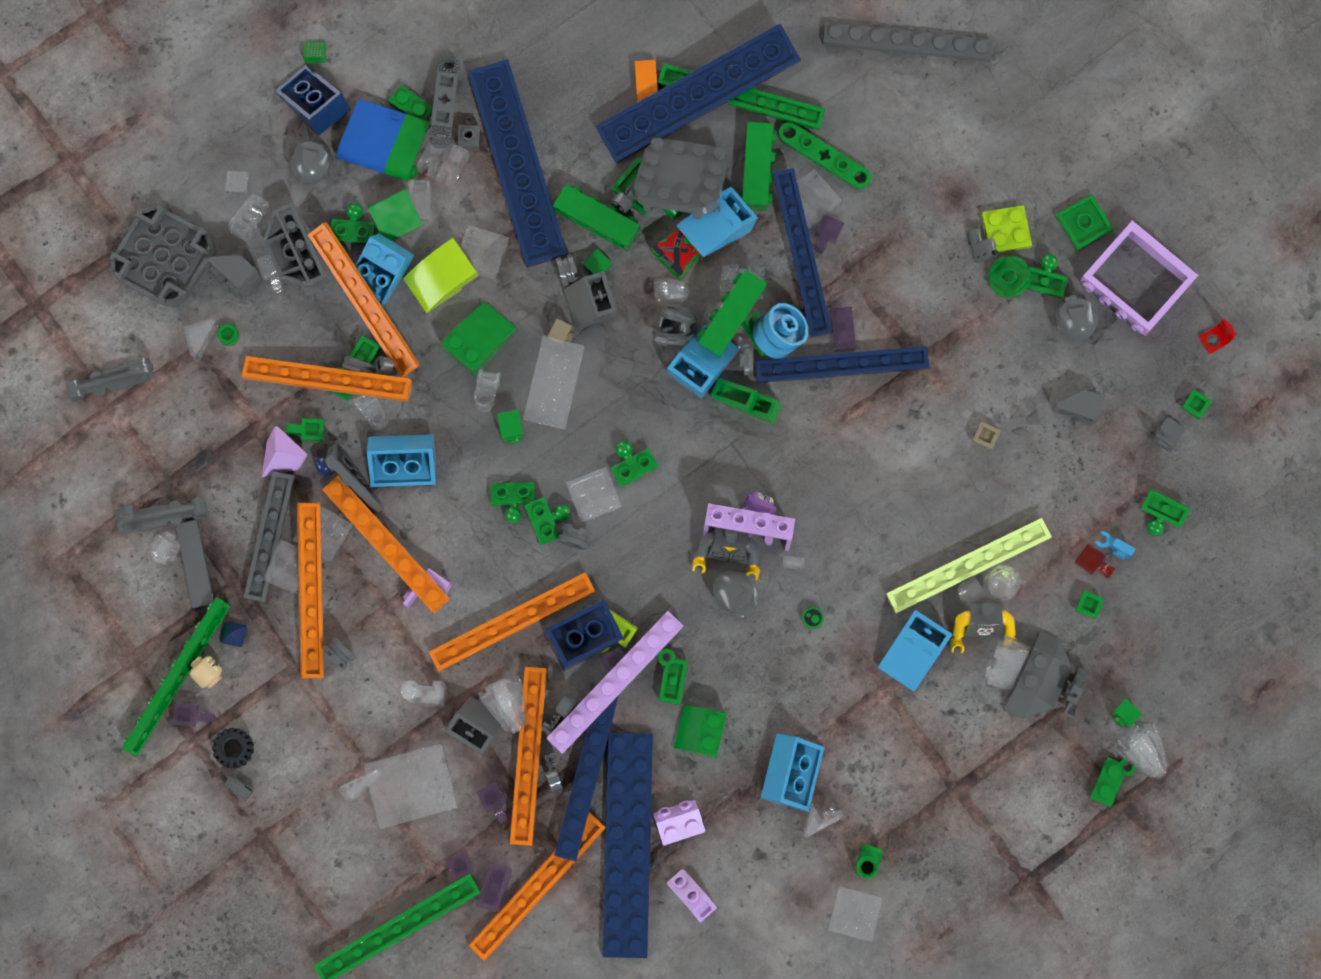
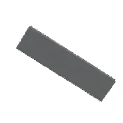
M198 520L183 522L175 527L192 609L209 606L214 601Z

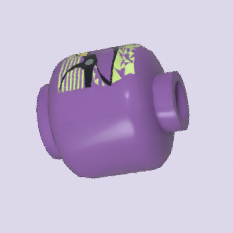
M753 492L751 495L748 494L742 506L743 510L774 515L776 512L773 498L759 492Z

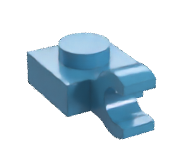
M1105 531L1099 534L1105 538V543L1096 541L1094 544L1099 549L1109 547L1113 551L1112 554L1122 560L1124 558L1129 559L1136 549L1118 538L1111 537Z

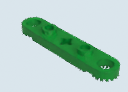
M784 123L780 127V141L855 189L863 190L870 184L871 174L860 164L794 123ZM785 129H791L795 132V136L789 139L783 135ZM828 152L830 159L825 158L824 161L821 160L820 153ZM862 173L866 176V181L858 183L855 181L854 176Z

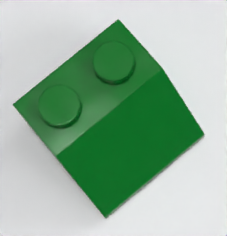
M684 705L673 748L716 759L727 713Z

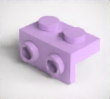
M686 800L679 805L670 808L664 807L658 810V812L653 813L663 846L705 832L695 800Z

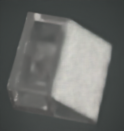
M1007 635L1004 636L1003 641L998 640L994 648V660L989 659L985 668L986 686L1011 690L1027 657L1029 645Z

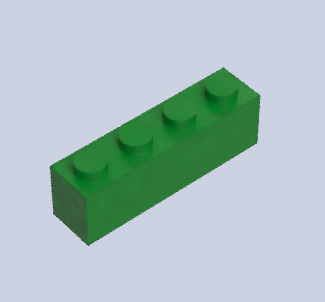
M748 122L742 200L751 210L767 211L768 204L772 205L773 192H769V184H773L774 171H770V164H775V151H771L772 143L776 144L777 131H773V123Z
M565 185L553 205L555 213L626 252L629 251L640 232V224H638L635 218L619 214L620 211L615 207H607L601 204L598 198L592 195L590 197L586 196L580 188L573 185L572 187Z
M746 269L743 274L738 272L732 282L735 284L731 292L728 290L725 292L720 300L723 302V305L719 310L715 308L709 317V320L712 322L708 328L703 327L697 336L700 339L698 344L719 358L767 286L766 282Z

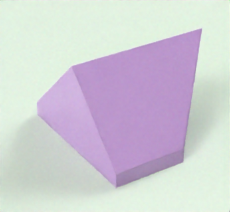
M278 426L274 427L267 440L261 478L272 476L273 471L285 473L298 470L308 455Z

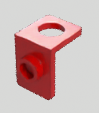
M1224 318L1217 326L1200 335L1199 339L1207 352L1212 354L1231 343L1236 334L1232 325ZM1213 334L1219 338L1217 346L1208 344L1207 337Z

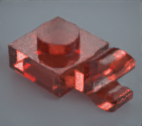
M1088 544L1074 562L1091 575L1097 570L1108 579L1115 571L1112 566L1102 562L1105 556Z

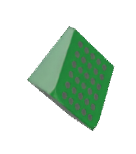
M305 42L304 62L326 63V42Z

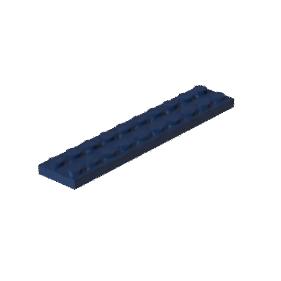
M778 24L595 127L617 164L648 147L652 139H662L801 62V58L782 25Z
M509 60L468 70L526 268L555 260L558 257H566L567 252Z
M609 733L603 957H648L653 734Z

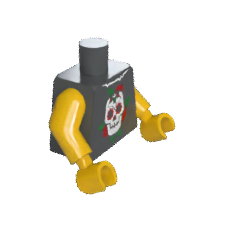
M999 603L969 605L966 611L955 618L954 638L949 642L952 653L957 646H959L960 653L964 652L962 637L988 638L1005 636L1007 637L1004 641L1005 651L1008 653V646L1012 645L1015 646V651L1017 652L1018 641L1014 637L1016 635L1014 617L1006 610H1002V604Z

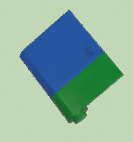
M358 99L339 144L337 159L410 182L411 179H415L417 176L418 167H416L415 160L430 122Z

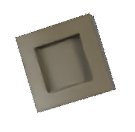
M981 421L972 442L992 451L1001 430Z

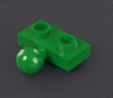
M354 202L349 204L346 209L350 220L332 219L331 230L339 242L366 244L369 237L374 235L375 223L358 221L363 215V208L359 203Z
M1047 254L1041 259L1043 270L1029 266L1031 282L1027 290L1062 299L1068 277L1051 273L1058 265V260L1054 255Z
M623 440L617 443L615 451L625 461L610 468L620 488L659 467L649 448L632 456L633 448L630 442Z
M534 482L492 483L491 506H509L505 511L506 521L511 524L518 523L522 518V512L517 506H523L535 500Z
M1150 489L1141 506L1142 510L1156 516L1155 519L1150 520L1147 524V531L1152 536H1159L1164 532V520L1181 528L1190 511V507L1153 489Z
M545 497L523 505L539 545L558 539L560 534L554 521L563 522L570 517L568 506L560 504L554 508L553 512H550Z

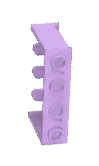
M708 503L703 536L708 534L709 526L745 532L749 534L750 538L752 534L765 536L764 543L767 546L773 543V538L786 540L784 551H789L795 519Z

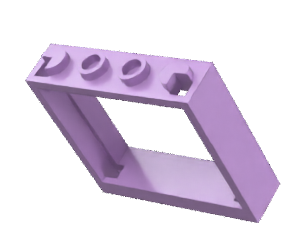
M1132 220L1083 275L1080 282L1087 292H1093L1099 297L1098 300L1101 304L1112 308L1119 319L1126 320L1132 325L1131 328L1134 331L1137 330L1140 334L1146 336L1194 282L1198 274ZM1127 236L1183 282L1149 322L1093 277L1095 272Z

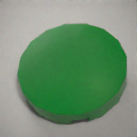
M1016 256L1000 258L992 265L988 274L991 289L1003 298L1020 296L1027 290L1031 282L1029 266L1023 259Z

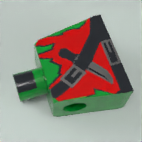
M677 230L652 247V254L679 282L701 255L680 230Z

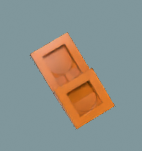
M655 60L634 61L637 103L658 91Z

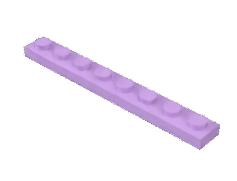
M667 611L546 739L563 754L673 639L684 625Z

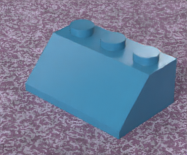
M434 434L368 437L367 457L371 487L436 485Z
M776 734L761 799L809 812L825 747L795 736Z

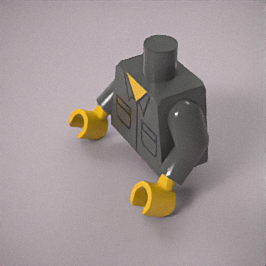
M716 527L713 532L701 538L697 551L698 557L693 560V571H695L696 566H702L701 573H704L706 570L704 558L707 557V559L749 564L746 575L749 577L752 573L756 576L755 580H758L760 569L756 565L759 562V546L749 537L748 533Z

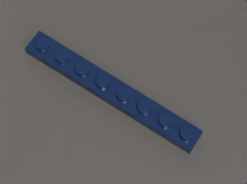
M790 168L773 172L810 336L814 338L832 334L795 170Z
M927 346L756 361L757 383L929 369Z
M619 695L587 728L555 857L577 861Z

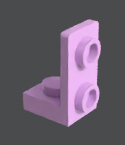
M428 568L426 573L447 593L452 587L451 584ZM411 588L403 597L405 600L403 605L408 609L418 597Z
M684 869L680 870L667 882L671 890L700 923L717 909L710 898Z

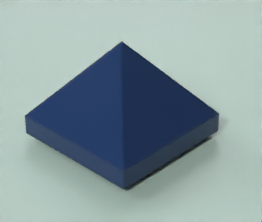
M225 621L220 643L242 647L247 626Z

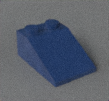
M307 64L275 90L276 94L318 136L350 110L342 93Z
M605 600L569 616L544 630V635L563 672L624 639Z

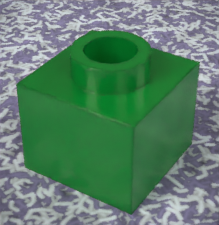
M1124 699L1110 714L1114 716L1113 721L1122 728L1124 726L1129 728L1143 713L1127 699Z

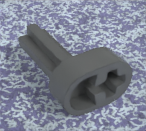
M635 181L623 193L619 192L610 201L611 206L618 209L621 215H624L633 206Z
M346 356L342 364L343 367L353 371L387 376L391 374L394 366L393 360L385 356H379L372 364Z

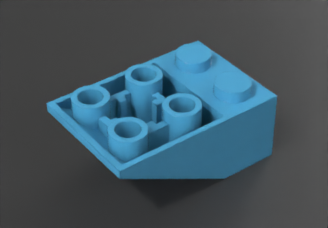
M730 187L721 192L719 207L716 212L712 211L702 215L701 219H693L692 213L680 222L677 227L697 251L705 257L750 233L758 217L735 190Z
M378 233L369 237L356 264V268L381 306L384 307L405 275L414 254Z
M702 328L684 346L667 368V374L700 399L704 397L740 350L739 347L730 342L721 357H717L698 344L700 339L697 336Z
M915 610L877 668L915 692L949 641L952 633Z

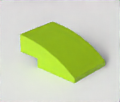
M452 238L423 259L403 280L425 312L428 313L460 292L463 286L479 275L454 238Z

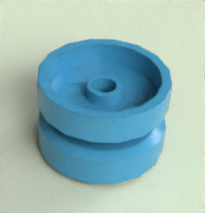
M778 303L758 318L753 325L755 343L767 356L775 359L784 358L806 341L808 337L807 321L794 306L787 303Z

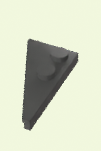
M337 439L329 445L325 457L326 465L330 470L336 471L341 476L342 482L346 486H350L377 514L383 509L379 499L375 494L371 495L364 487L367 482L354 466L352 460L345 455H341L337 449L340 443Z

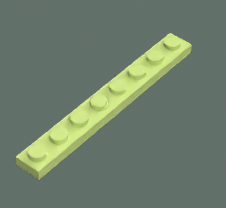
M1040 518L886 593V596L895 614L1051 539L1052 536L1043 519Z

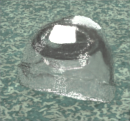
M654 278V296L660 307L666 308L668 305H681L687 300L691 292L688 284L671 278Z
M1006 564L994 566L985 577L983 584L985 593L994 601L1004 602L1010 600L1015 596L1020 587V576L1017 570Z

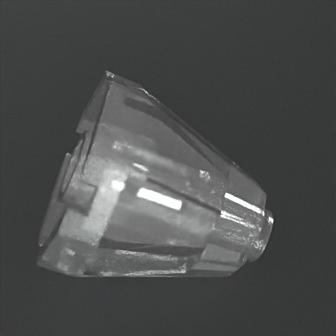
M519 676L515 677L516 681H511V678H505L488 685L485 688L486 693L483 694L482 691L478 693L484 707L505 732H519L523 729V725L526 724L524 687Z
M1147 721L1143 723L1145 728L1140 729L1137 726L1121 737L1117 742L1119 746L1115 745L1113 749L1121 758L1146 776L1157 779L1166 774L1169 763L1158 728L1154 723Z

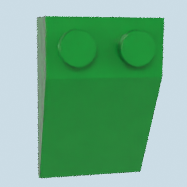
M483 302L453 329L441 343V347L445 353L476 377L517 328L487 303Z

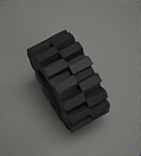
M232 727L222 730L223 732L218 733L217 738L213 740L214 746H212L214 758H216L219 764L227 768L237 769L242 765L245 766L246 762L252 759L251 755L254 754L252 738L245 731ZM238 740L240 742L241 751L237 756L230 757L226 754L225 745L228 741Z

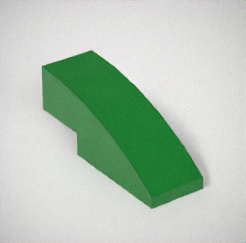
M718 378L710 396L712 399L734 410L774 425L782 408V405L776 399L761 395L756 390Z

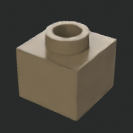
M556 319L547 336L548 343L564 349L566 344L570 345L574 337L572 325Z

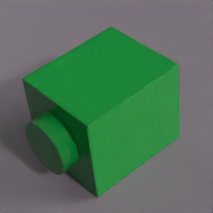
M519 410L498 413L503 443L507 442L508 445L520 443V440L524 439Z

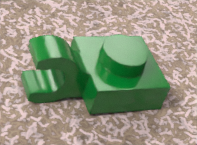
M302 418V425L286 424V433L288 436L301 435V441L323 442L324 419Z

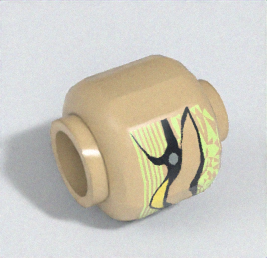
M199 656L190 664L193 668L190 670L189 675L201 688L208 687L210 689L222 678V668L211 656H206L205 658Z

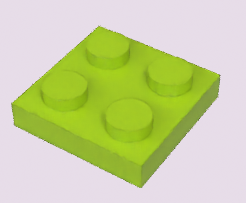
M1024 205L982 212L981 216L986 239L994 238L996 249L999 253L1032 247Z

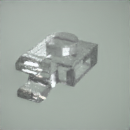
M270 255L258 258L257 262L263 280L270 279L275 294L282 292L283 287Z
M739 337L738 347L744 353L740 354V367H744V375H753L754 344L751 339L750 343L745 344L742 342V337Z

